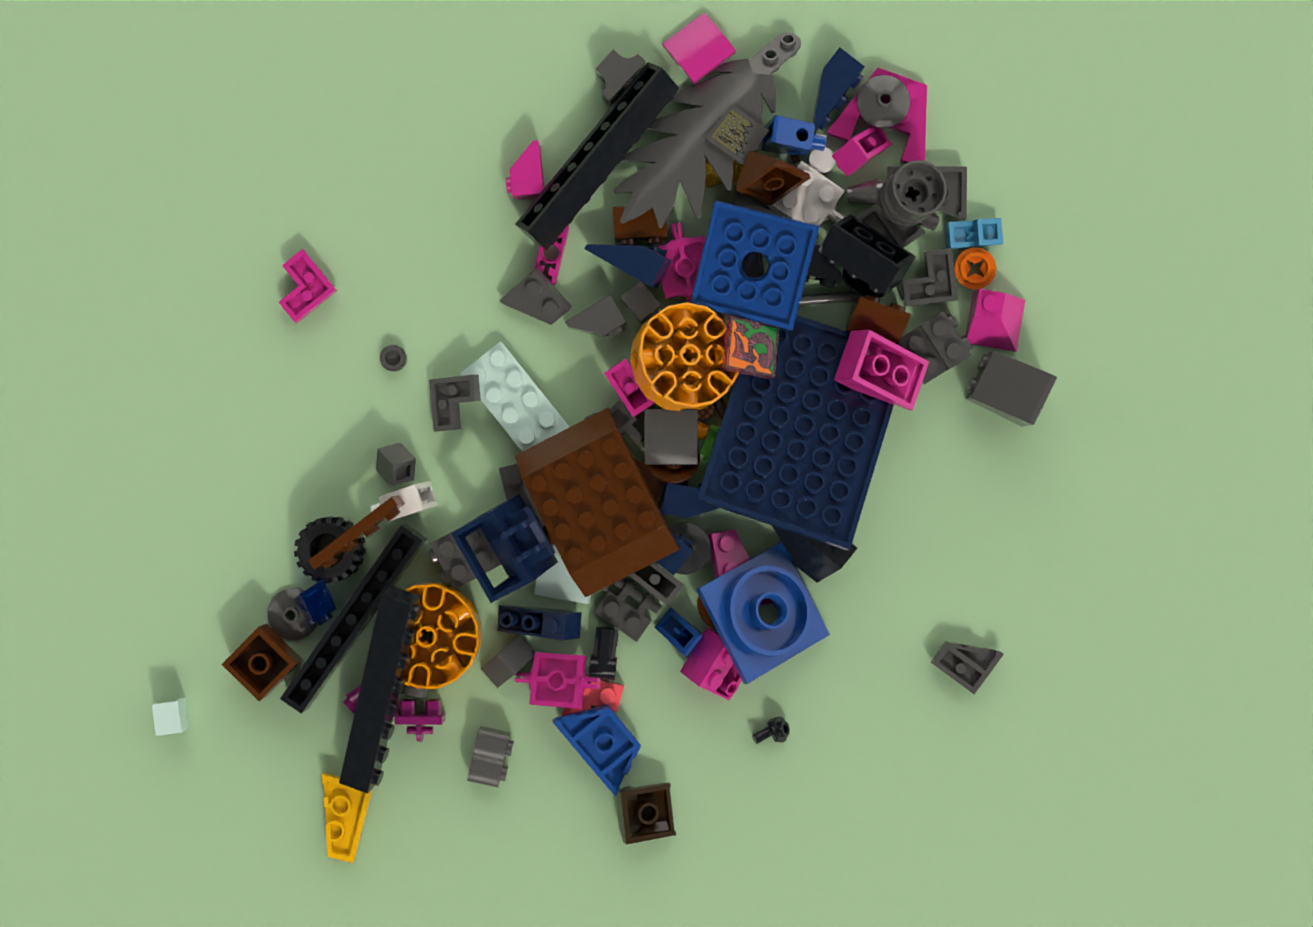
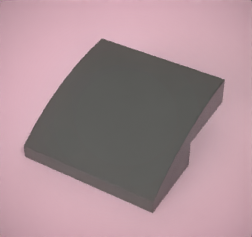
M645 409V465H698V409H683L680 411Z

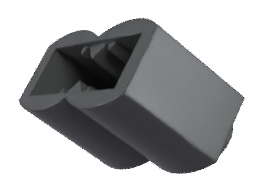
M479 727L467 781L498 787L500 781L505 782L508 766L504 765L505 756H511L514 744L513 740H509L510 732Z

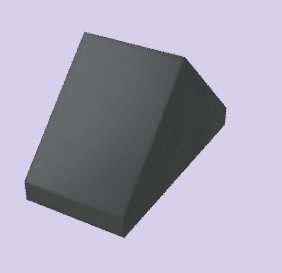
M519 634L480 669L498 688L534 657L535 651Z

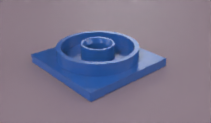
M715 200L690 303L707 306L713 311L793 331L820 226ZM750 252H759L768 261V269L761 277L753 278L743 271L742 261Z
M781 542L696 589L744 684L752 682L830 635L790 554ZM765 598L771 599L773 606L778 611L777 619L772 624L765 623L759 616V604Z

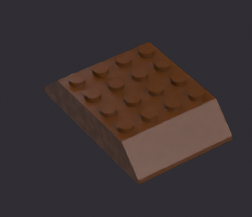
M609 408L515 455L521 478L568 573L585 597L680 550Z

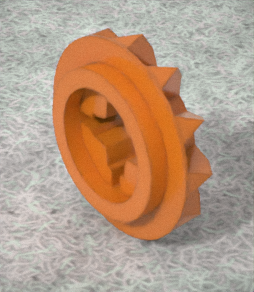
M969 248L959 254L954 263L955 276L959 284L968 289H982L989 285L995 277V260L984 249ZM982 261L978 269L981 275L975 273L968 277L967 275L971 269L968 263L974 265Z

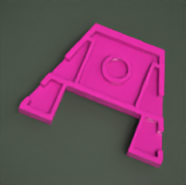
M878 67L869 79L879 75L895 77L906 86L910 96V107L907 115L900 123L890 127L892 130L909 136L900 162L925 161L927 85ZM859 92L829 128L827 135L846 142L851 139L858 117L862 118L857 106ZM883 95L880 97L882 103L887 104L890 102L888 96Z

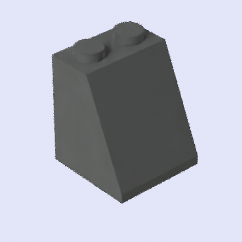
M991 351L987 355L983 354L977 365V368L980 369L976 379L971 378L965 392L968 393L966 400L1020 426H1032L1035 424L1057 377L999 352Z

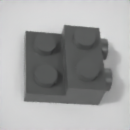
M944 311L940 312L902 336L898 343L899 346L929 361L923 384L928 383L971 356L969 350L972 349V346L964 335L962 337L958 335L955 330L958 324L950 313L946 315Z
M481 528L465 537L485 573L501 565ZM451 533L430 543L432 549L428 550L429 555L435 564H441L444 570L441 573V577L447 587L452 586L455 590L476 579Z

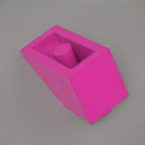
M872 126L851 138L832 157L836 161L838 168L848 177L888 149L892 143L881 128Z
M538 140L532 141L509 170L510 177L506 178L507 193H512L514 200L537 198L544 189L541 148Z

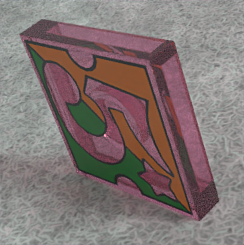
M736 317L727 318L722 370L767 379L775 378L780 327Z

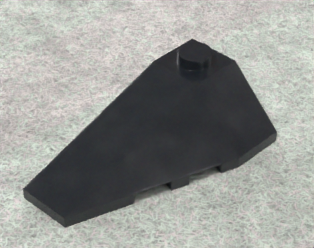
M772 526L796 567L816 583L840 570L857 550L854 544L847 551Z

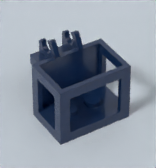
M520 494L486 511L451 533L490 603L533 582L558 563L554 555L555 551L530 507L526 506ZM481 528L508 575V578L496 587H493L465 538Z

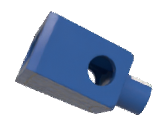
M775 115L765 125L769 133L763 139L762 151L805 156L811 149L824 151L827 136L815 134V124Z

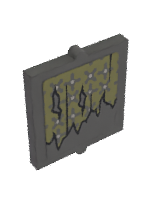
M731 104L721 119H716V125L705 140L738 164L744 166L749 150L758 152L759 145L769 133V130Z

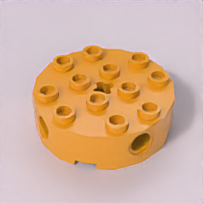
M686 302L667 306L642 325L632 343L630 363L635 382L649 400L666 410H700L713 404L728 392L739 374V369L728 367L731 328L729 325L726 326L724 321L716 315V312L707 306ZM736 338V350L733 356L740 358L741 354Z
M440 582L418 583L404 589L421 595L419 606H422L420 618L415 622L414 630L417 632L416 638L408 652L411 655V660L403 674L405 685L415 688L438 689L457 681L475 662L482 644V622L474 604L460 590H454L453 587H447ZM426 631L433 632L434 635L432 636V639L428 638L426 640L424 638Z

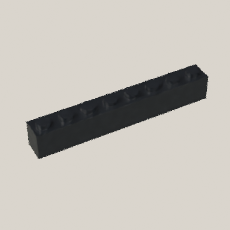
M647 62L515 223L534 243L548 250L557 241L563 230L574 220V217L581 208L589 202L599 186L607 180L608 175L623 160L631 147L639 141L641 135L656 120L662 109L673 99V96L680 88L663 68Z
M403 524L399 527L280 698L282 701L301 714L309 709L377 612L381 594L391 586H395L428 538L408 524Z
M391 586L381 594L339 780L340 784L367 794L375 785L379 786L384 775V771L381 768L389 754L387 742L394 732L395 726L392 725V721L400 707V702L397 699L405 685V678H403L404 670L407 669L411 660V655L408 654L409 648L416 638L417 632L414 630V626L422 612V606H419L421 595L395 586Z

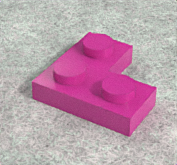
M303 249L282 265L298 284V287L278 303L295 323H299L337 292V289Z

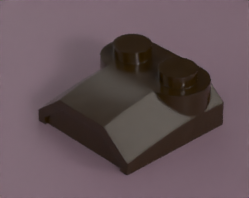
M671 783L640 787L626 786L617 791L618 823L623 843L627 845L676 835L670 795Z

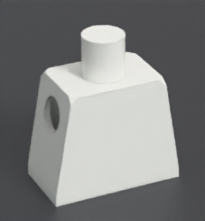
M428 481L380 496V503L372 505L371 512L390 497L397 495L401 497L405 504L399 508L401 513L392 520L436 507L438 503L431 482Z

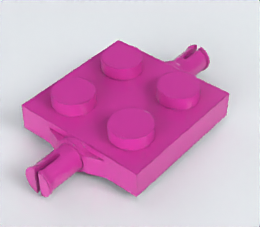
M681 222L676 223L678 233L676 232L675 223L670 225L673 240L668 244L658 246L667 251L665 257L672 260L661 282L665 299L681 296L687 297V301L690 303L706 238L705 235L696 238L684 237Z
M534 652V662L530 673L518 671L515 676L524 677L515 678L516 683H529L531 691L529 705L582 709L585 688L599 689L601 686L599 684H591V682L601 683L600 678L586 677L587 656Z

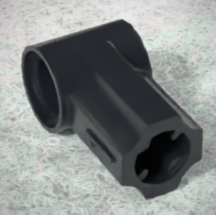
M596 627L594 650L590 658L588 677L615 680L618 629Z

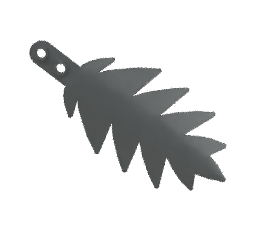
M789 32L782 33L752 59L730 61L714 69V72L728 74L689 86L673 96L672 102L698 108L683 110L656 119L649 125L647 130L674 136L644 145L624 156L622 161L654 164L633 174L614 189L615 194L632 193L626 203L620 223L624 224L653 208L658 227L662 228L672 211L679 182L683 187L695 217L700 218L706 179L705 157L726 190H732L733 159L707 142L705 138L716 125V119H721L731 104L761 125L762 97L770 112L775 113L776 89L771 74L778 71L783 63L797 54L801 47V40L797 35Z

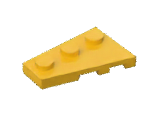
M323 772L322 784L324 785L323 801L326 812L327 856L353 863L358 851L373 789L368 794L340 784V776Z

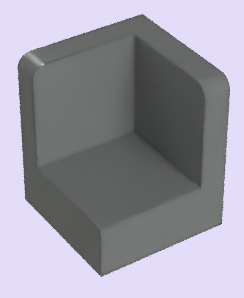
M402 443L377 448L376 470L390 486L414 480L416 458Z

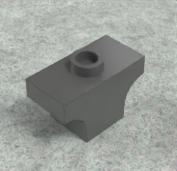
M613 49L597 66L596 75L605 83V89L602 92L603 99L610 106L646 65V61L639 54L632 58H624Z

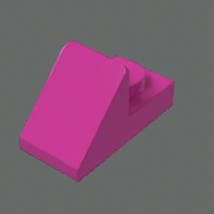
M624 359L604 373L633 417L654 404L653 401L645 396L635 382L632 367L627 359Z

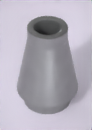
M876 178L847 187L848 203H876L879 205V193L884 181H877Z

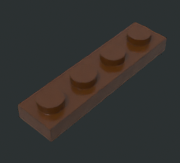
M399 495L390 497L308 560V562L314 569L321 567L327 569L339 560L336 556L341 552L345 551V553H348L359 545L358 539L364 535L369 537L380 529L378 524L384 519L390 521L401 513L399 508L405 504Z

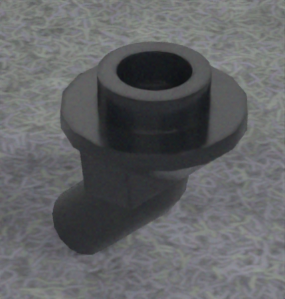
M778 716L768 721V727L752 735L756 744L771 736L775 742L782 743L786 741L790 728L788 723L781 716Z

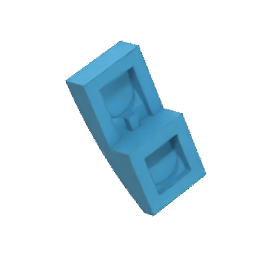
M1001 218L947 222L944 224L946 249L976 248L1003 244Z

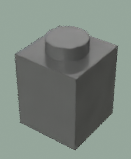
M641 281L620 297L640 323L645 320L647 322L659 313L658 309L661 308V304Z

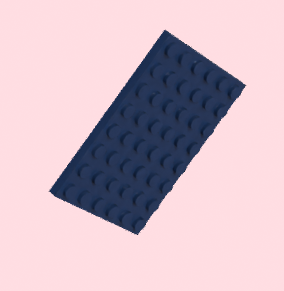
M797 315L793 331L778 327L774 376L758 373L752 366H748L746 370L739 369V374L734 382L696 501L847 551L850 550L894 406L888 402L855 391L834 380L850 332ZM754 321V324H753V327H754V328H759L761 324H762V325H767V326H772V325H768V324H764V323H760V322H756V321ZM754 334L749 340V354L744 353L742 359L752 363L756 359L752 353L753 346L759 342L764 343L768 348V355H760L759 363L761 366L768 368L773 361V342L766 334Z

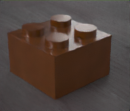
M266 623L259 626L221 665L258 701H261L303 659Z

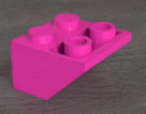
M707 627L703 637L696 644L680 672L699 687L730 701L742 679L718 632Z

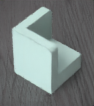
M186 698L152 705L156 736L182 733L190 728Z

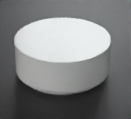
M825 147L824 151L813 150L809 156L808 164L820 174H826L831 171L835 164V160L832 157L834 153L827 147Z

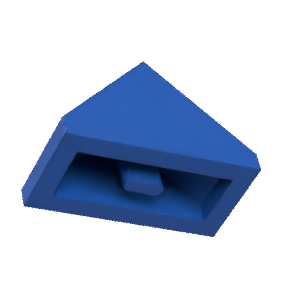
M671 607L654 627L684 656H687L703 637L699 629Z

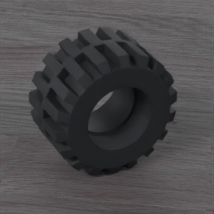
M331 516L316 519L305 525L306 528L298 534L300 538L295 541V546H298L297 551H294V556L299 558V562L296 563L298 567H303L304 571L302 573L305 576L310 575L312 577L311 580L316 582L322 581V583L328 584L344 580L359 570V565H362L364 561L362 558L363 554H366V548H363V543H365L364 537L357 540L359 545L348 553L344 551L339 563L327 569L324 567L314 569L308 562V560L318 554L317 547L322 536L332 534L340 537L353 527V522L350 520L346 521L342 517Z

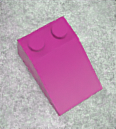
M871 330L851 331L834 380L860 393L907 410H913L929 361Z

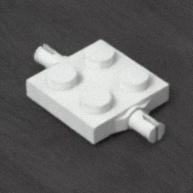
M801 161L797 168L809 173L811 178L772 205L794 220L819 226L828 219L836 223L839 221L838 219L845 218L835 211L837 201L845 190Z

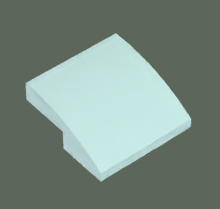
M551 544L558 563L537 578L534 594L590 604L591 595L588 597L583 595L568 573L555 544Z

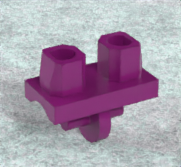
M402 699L400 701L399 713L395 716V724L416 725L407 726V734H416L417 742H423L424 734L434 733L433 726L424 725H442L443 721L446 720V713H442L440 699L425 700V712H416V699Z

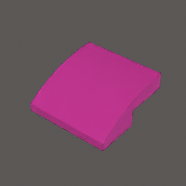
M705 13L662 44L677 66L682 68L693 84L736 53L731 43Z

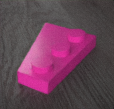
M735 530L708 535L711 544V557L715 578L750 559ZM765 598L760 602L759 606L772 604V600Z

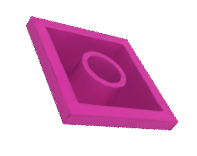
M984 289L974 291L965 337L972 345L1017 352L1025 300L1002 292Z

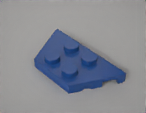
M609 705L554 718L552 720L553 724L613 795L616 796L624 776L628 774L631 768L633 758L637 756L641 747L639 741Z

